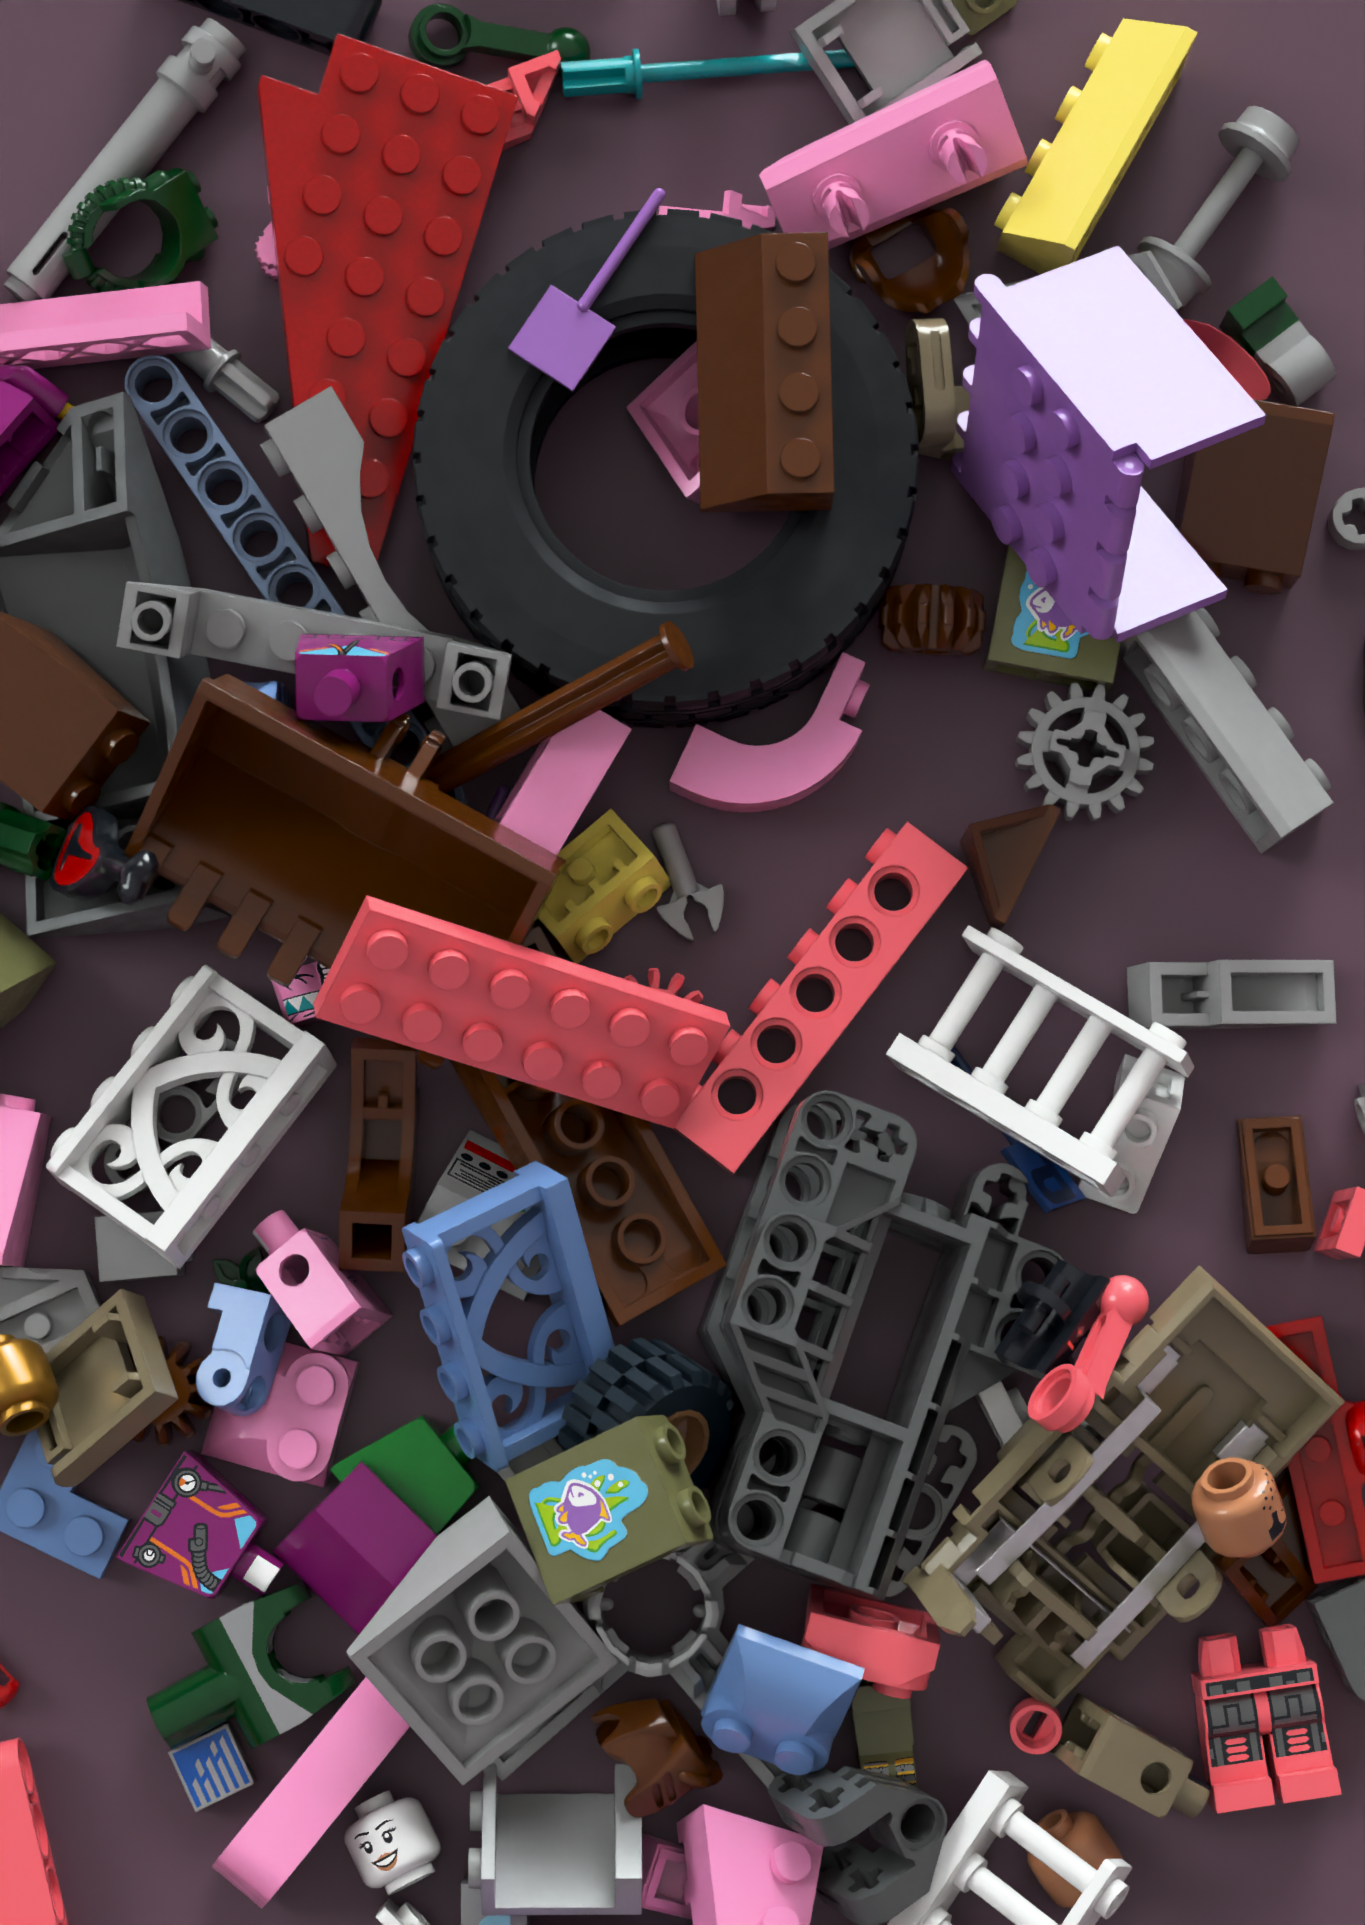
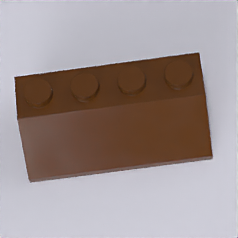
M828 232L761 233L695 253L700 513L831 510L834 497Z

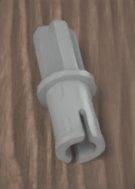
M212 338L211 349L172 354L204 380L203 387L209 393L218 391L254 422L260 423L266 420L280 402L279 394L240 362L241 355L237 350L227 351Z

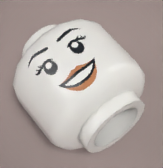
M390 1790L354 1808L359 1820L346 1830L344 1841L366 1886L370 1888L385 1887L387 1894L392 1895L435 1872L431 1862L440 1854L441 1844L419 1800L405 1797L394 1801Z

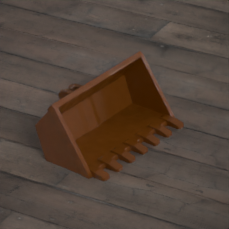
M228 673L214 680L209 677L202 679L124 852L130 858L143 850L155 853L159 862V868L156 875L150 880L146 893L158 874L183 888L167 916L168 923L185 932L189 931L209 902L233 915L217 944V949L232 959L241 957L257 930L282 942V946L268 968L267 976L270 980L283 987H287L292 983L307 957L329 969L331 968L366 895L523 946L566 860L438 790L439 785L425 778L445 744L447 737L443 733L433 729L431 734L424 738L418 749L417 756L408 769L390 759V756L397 744L403 741L410 728V715L404 713L391 720L374 747L370 748L360 741L351 742L313 720L298 719L295 710ZM373 1036V1037H375V1038H377V1039H379V1040H381V1041H383V1042H388V1041H389V1040H386V1039H383V1038H379V1037ZM421 1050L417 1054V1060L420 1063L434 1070L439 1069L445 1060L444 1057Z

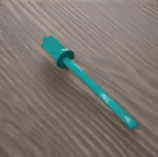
M637 48L631 50V55L623 56V58L561 62L562 92L564 97L625 93L634 94L635 100L642 99V83L814 71L802 52L641 64L640 53ZM844 49L824 51L835 69L855 67Z

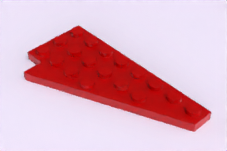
M337 33L318 94L265 75H261L259 79L257 93L292 408L332 386L363 439L364 449L360 470L361 512L370 548L376 561H378L413 446L415 423L419 417L417 410L424 383L431 376L429 369L448 331L519 96ZM305 523L309 562L332 569L326 556L336 551L323 528L312 534Z

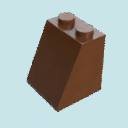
M1253 399L1266 414L1264 425L1184 457L1174 526L1218 579L1222 577L1244 581V589L1248 591L1276 595L1281 594L1282 588L1291 589L1302 574L1335 413Z
M0 611V781L40 812L72 822L79 811L85 806H94L100 796L101 787L116 767L135 752L139 743V737L151 722L53 632Z

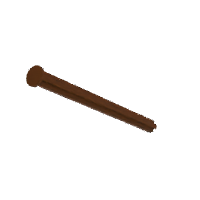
M666 621L660 625V634L438 755L425 778L439 785L438 790L446 794L676 668L685 672L694 667V657L685 636L674 623Z

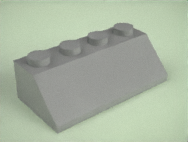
M1204 607L1121 641L1118 656L1261 854L1334 803L1327 794L1331 790V784L1327 776L1315 761L1310 758L1303 761L1290 743V740L1294 738L1290 725L1276 708L1271 707L1266 710L1252 690L1257 687L1252 672L1238 656L1235 655L1229 658L1215 639L1220 635L1219 629Z

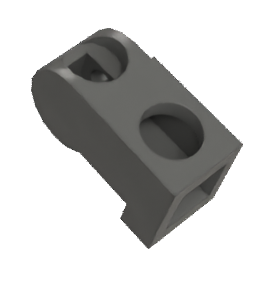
M1365 1575L1347 1578L1310 1595L1304 1601L1342 1683L1349 1692L1365 1701Z

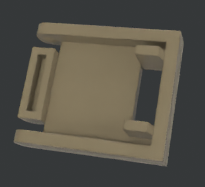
M120 1288L46 1354L59 1388V1397L55 1407L50 1411L49 1419L37 1429L47 1463L54 1465L51 1472L55 1484L68 1488L83 1482L179 1399L144 1296ZM126 1344L129 1345V1348H130V1351H131V1354H132V1357H133V1360H134V1363H135L137 1372H135V1369H134V1366H133V1363H132V1360H131V1357H130V1354H129V1351H128V1348H127V1345H126Z

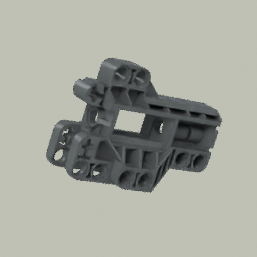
M824 1090L813 1093L802 1102L790 1106L779 1115L775 1122L737 1232L730 1239L724 1252L723 1258L727 1265L717 1272L696 1332L723 1383L729 1388L731 1398L740 1413L733 1440L730 1442L728 1454L722 1465L709 1502L711 1512L709 1525L713 1533L714 1542L726 1549L761 1560L772 1566L813 1581H818L849 1594L870 1600L884 1601L948 1411L1018 1371V1369L1002 1363L994 1351L1001 1342L1000 1334L1004 1325L1007 1322L1015 1323L1025 1308L1016 1296L1022 1286L1021 1271L1023 1266L1028 1261L1036 1263L1040 1266L1046 1278L1059 1259L1064 1261V1259L1054 1250L1018 1236L1029 1202H1026L1027 1190L1025 1186L1028 1180L1019 1169L1010 1164L998 1163L972 1172L962 1182L952 1211L931 1199L904 1193L903 1189L917 1149L916 1134L909 1122L896 1114L852 1097ZM820 1103L829 1104L833 1106L835 1109L822 1105ZM808 1114L819 1122L822 1130L821 1139L814 1136L809 1130L807 1124ZM856 1115H859V1116L863 1117V1118L865 1119V1121L862 1120V1119L856 1118ZM836 1125H839L841 1129L836 1136ZM887 1128L893 1131L892 1138L885 1131ZM867 1137L870 1140H872V1143L866 1142L864 1140ZM845 1144L853 1145V1151L847 1150L844 1147ZM894 1144L900 1146L899 1154H896ZM786 1174L794 1177L799 1183L801 1190L799 1201L791 1197L786 1189ZM997 1182L1000 1184L999 1192L1007 1196L1008 1200L1007 1203L990 1209L992 1197L983 1192V1188L986 1185ZM889 1233L939 1252L940 1256L883 1420L832 1401L830 1396L886 1234ZM819 1258L834 1262L826 1286L812 1280ZM747 1302L751 1306L753 1313L752 1317L748 1312ZM801 1311L815 1315L807 1341L799 1338L795 1330ZM822 1434L864 1448L861 1459L839 1449L819 1444ZM765 1441L772 1446L776 1456L775 1465L769 1473L763 1469L759 1460L760 1448ZM801 1496L820 1504L843 1510L840 1520L837 1521L820 1513L798 1507ZM744 1504L750 1507L754 1516L753 1528L746 1536L740 1532L737 1525V1515Z

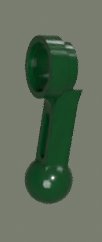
M436 3L423 8L413 20L408 33L409 46L417 60L442 70L458 65L467 53L473 52L529 61L558 50L561 62L590 60L591 51L588 40L580 31L574 28L561 27L550 33L488 23L468 14L464 15L458 8L444 3ZM434 19H443L450 22L458 33L457 46L447 50L434 46L427 37V23ZM560 65L559 71H558V73H557V76H558V77H562V76H561V65Z

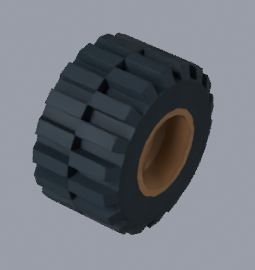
M644 1338L632 1339L627 1348L619 1344L609 1350L606 1359L602 1361L598 1358L589 1367L590 1373L583 1381L579 1379L572 1392L575 1395L572 1402L565 1404L561 1418L566 1420V1424L559 1430V1443L564 1446L562 1452L636 1416L665 1415L669 1423L679 1431L686 1448L684 1462L693 1485L699 1489L702 1487L707 1488L715 1478L712 1475L718 1465H723L728 1454L725 1449L727 1444L733 1440L735 1427L730 1424L736 1415L735 1404L729 1400L731 1392L727 1385L721 1382L719 1377L671 1345L655 1338L650 1342Z

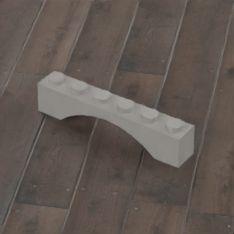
M332 386L266 423L264 429L270 439L260 444L279 478L288 473H291L303 495L293 500L311 533L314 534L323 528L336 551L327 555L326 558L345 590L356 584L368 604V607L358 612L361 618L429 631L406 610L388 585L370 548L361 512L360 470L364 441ZM508 687L501 720L436 708L437 701L425 699V703L433 717L425 721L424 725L429 734L435 729L446 735L447 739L440 751L442 754L521 709Z

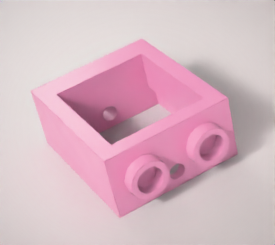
M599 710L543 740L536 747L493 820L557 855L632 729Z

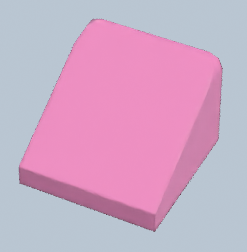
M642 1833V1908L692 1919L691 1906H686L683 1886L688 1882L684 1846Z

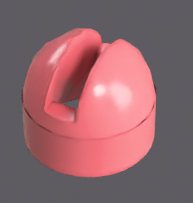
M1033 1697L1023 1699L1014 1707L1009 1719L1010 1735L1014 1744L1020 1750L1029 1754H1044L1051 1751L1059 1743L1062 1736V1722L1057 1708H1052ZM1034 1711L1043 1712L1032 1735L1023 1732Z

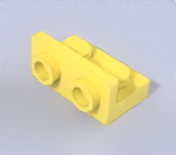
M609 809L557 854V856L566 860V863L538 920L557 940L571 960L577 964L589 954L602 950L610 942L613 934L638 913L651 909L659 901L662 893L671 886L670 878L653 853L612 809Z

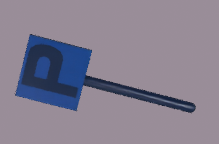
M953 1046L951 1052L955 1054V1057L951 1063L971 1075L972 1069L957 1048ZM1002 1132L1011 1146L1005 1147L1000 1152L1010 1165L1016 1167L1024 1174L1028 1180V1183L1025 1184L1026 1188L1045 1214L1082 1202L1086 1198L1064 1168Z

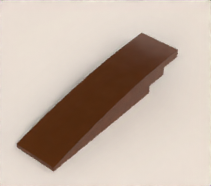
M540 926L532 929L523 946L556 957ZM449 1059L515 1170L538 1161L568 1178L604 1310L616 1327L621 1326L727 1265L648 1121Z

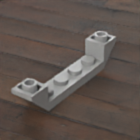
M132 581L126 582L116 647L179 659L193 654L295 674V652L301 634L424 637L425 699L437 701L436 708L497 720L502 718L512 654L456 636L221 591ZM396 670L392 679V687H398Z

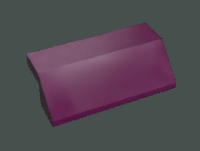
M362 1460L321 1503H318L273 1549V1552L359 1635L439 1534Z

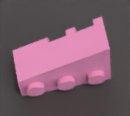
M702 1804L676 1823L678 1842L684 1844L688 1882L683 1886L686 1906H691L693 1925H810L824 1846L814 1843L800 1833Z

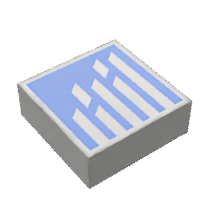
M230 1722L168 1752L195 1812L253 1785L257 1781Z

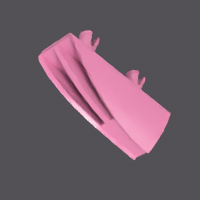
M982 60L792 152L765 168L759 176L782 232H828L829 250L1028 165V161L996 74L991 64L987 60Z

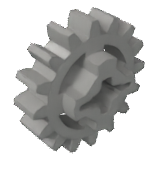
M1073 683L1068 689L1066 701H1062L1055 692H1049L1044 698L1048 712L1045 714L1040 710L1031 708L1025 717L1029 724L1035 728V731H1019L1016 737V743L1028 748L1029 753L1018 757L1015 761V767L1021 770H1031L1033 774L1023 789L1026 793L1041 788L1046 793L1041 806L1048 804L1054 806L1056 802L1063 804L1065 821L1071 822L1078 809L1082 808L1086 810L1087 817L1091 823L1097 822L1101 817V805L1104 804L1117 815L1125 808L1124 800L1121 796L1122 792L1137 798L1144 789L1140 782L1134 778V775H1147L1153 770L1154 763L1141 758L1140 752H1144L1154 745V737L1138 736L1136 732L1146 719L1145 715L1138 713L1127 717L1123 710L1127 705L1129 697L1122 694L1113 703L1105 701V685L1102 684L1097 685L1090 697H1083L1079 684ZM1074 713H1081L1078 724L1067 731L1058 729L1054 731L1048 730L1060 718ZM1106 720L1120 733L1124 745L1114 743L1104 727ZM1081 739L1091 742L1090 752L1099 756L1093 758L1087 767L1079 765L1078 753L1069 750L1076 748ZM1044 760L1056 764L1064 777L1063 786L1058 784L1049 774ZM1102 774L1112 777L1115 774L1120 775L1118 781L1109 788L1087 794L1091 781Z

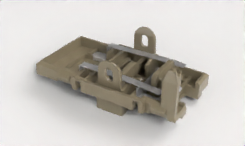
M1200 1265L1149 1317L1153 1323L1151 1325L1147 1324L1121 1351L1122 1355L1118 1358L1107 1383L1104 1400L1099 1396H1095L1093 1407L1084 1421L1105 1440L1101 1443L1081 1424L1070 1432L1060 1433L1057 1430L1047 1431L1033 1419L1029 1418L998 1451L997 1458L1000 1462L972 1491L981 1505L971 1513L960 1504L952 1512L958 1520L950 1528L953 1535L950 1538L947 1536L920 1564L922 1566L921 1569L916 1565L901 1580L915 1593L935 1623L946 1633L965 1637L973 1629L995 1645L1003 1635L980 1603L1016 1633L994 1658L1014 1682L1037 1701L1043 1702L1052 1708H1056L1069 1694H1072L1098 1667L1097 1664L1108 1652L1121 1661L1167 1613L1180 1623L1189 1622L1199 1617L1216 1599L1222 1587L1223 1577L1221 1571L1211 1560L1218 1553H1215L1205 1542L1191 1502V1493L1194 1485L1209 1465L1228 1457H1238L1262 1464L1275 1479L1292 1462L1293 1457L1345 1403L1332 1388ZM1137 1447L1142 1452L1133 1461L1127 1479L1113 1487L1106 1495L1094 1483L1109 1469L1120 1454L1127 1458ZM1152 1462L1162 1469L1152 1481L1196 1520L1193 1525L1142 1480L1145 1470ZM1017 1483L1040 1507L1036 1509L1012 1487ZM1083 1496L1093 1507L1092 1511L1086 1516L1083 1525L1078 1530L1066 1533L1053 1545L1049 1542V1539L1059 1530L1053 1523L1057 1520L1067 1528L1071 1521L1065 1514ZM1089 1541L1108 1566L1132 1587L1133 1591L1131 1592L1086 1552L1075 1563L1065 1554L1073 1546ZM1199 1580L1200 1586L1197 1592L1192 1597L1185 1599L1184 1595Z

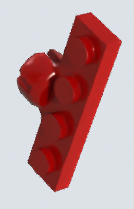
M1322 1315L1265 1326L1344 1400L1338 1388ZM1344 1400L1345 1403L1293 1457L1292 1462L1288 1465L1314 1584L1365 1575V1504L1362 1495V1487L1365 1483V1441L1363 1437L1365 1435V1400L1356 1402Z

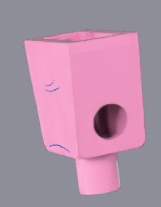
M284 1210L271 1214L254 1229L253 1235L269 1254L255 1269L256 1273L310 1349L346 1356L394 1316L357 1270L339 1269V1248L327 1235L307 1228L299 1231Z

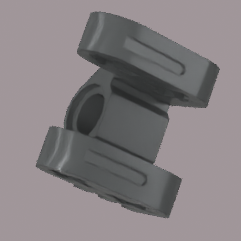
M844 1766L835 1773L825 1767L805 1775H793L783 1771L773 1779L769 1785L768 1793L782 1821L814 1843L826 1847L823 1849L816 1888L821 1900L857 1925H879L894 1918L929 1892L947 1826L945 1808L939 1800L900 1778ZM908 1810L905 1819L901 1822L905 1812ZM868 1828L873 1839L883 1844V1846L873 1853L860 1844L849 1840Z

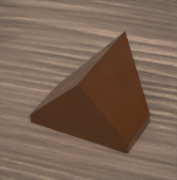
M1048 804L968 825L960 839V844L988 925L1001 930L1006 924L1062 809Z
M1290 1472L1276 1484L1287 1517V1524L1283 1535L1264 1553L1255 1557L1230 1558L1217 1554L1211 1560L1221 1571L1223 1581L1267 1627L1279 1625L1318 1587L1309 1575L1304 1536Z

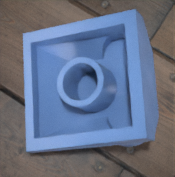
M738 1624L706 1694L701 1711V1716L703 1717L701 1721L702 1729L712 1742L724 1751L753 1756L775 1764L782 1771L793 1775H805L809 1772L818 1771L828 1763L833 1740L857 1692L865 1668Z

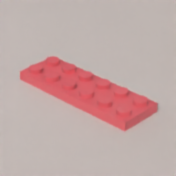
M367 895L313 1003L315 1017L672 1129L675 1128L731 1027L727 1014L724 1011Z

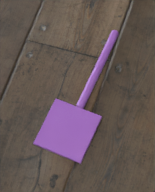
M656 188L579 302L553 285H550L508 347L509 351L574 392L616 330V326L591 311L590 307L666 196L664 189Z

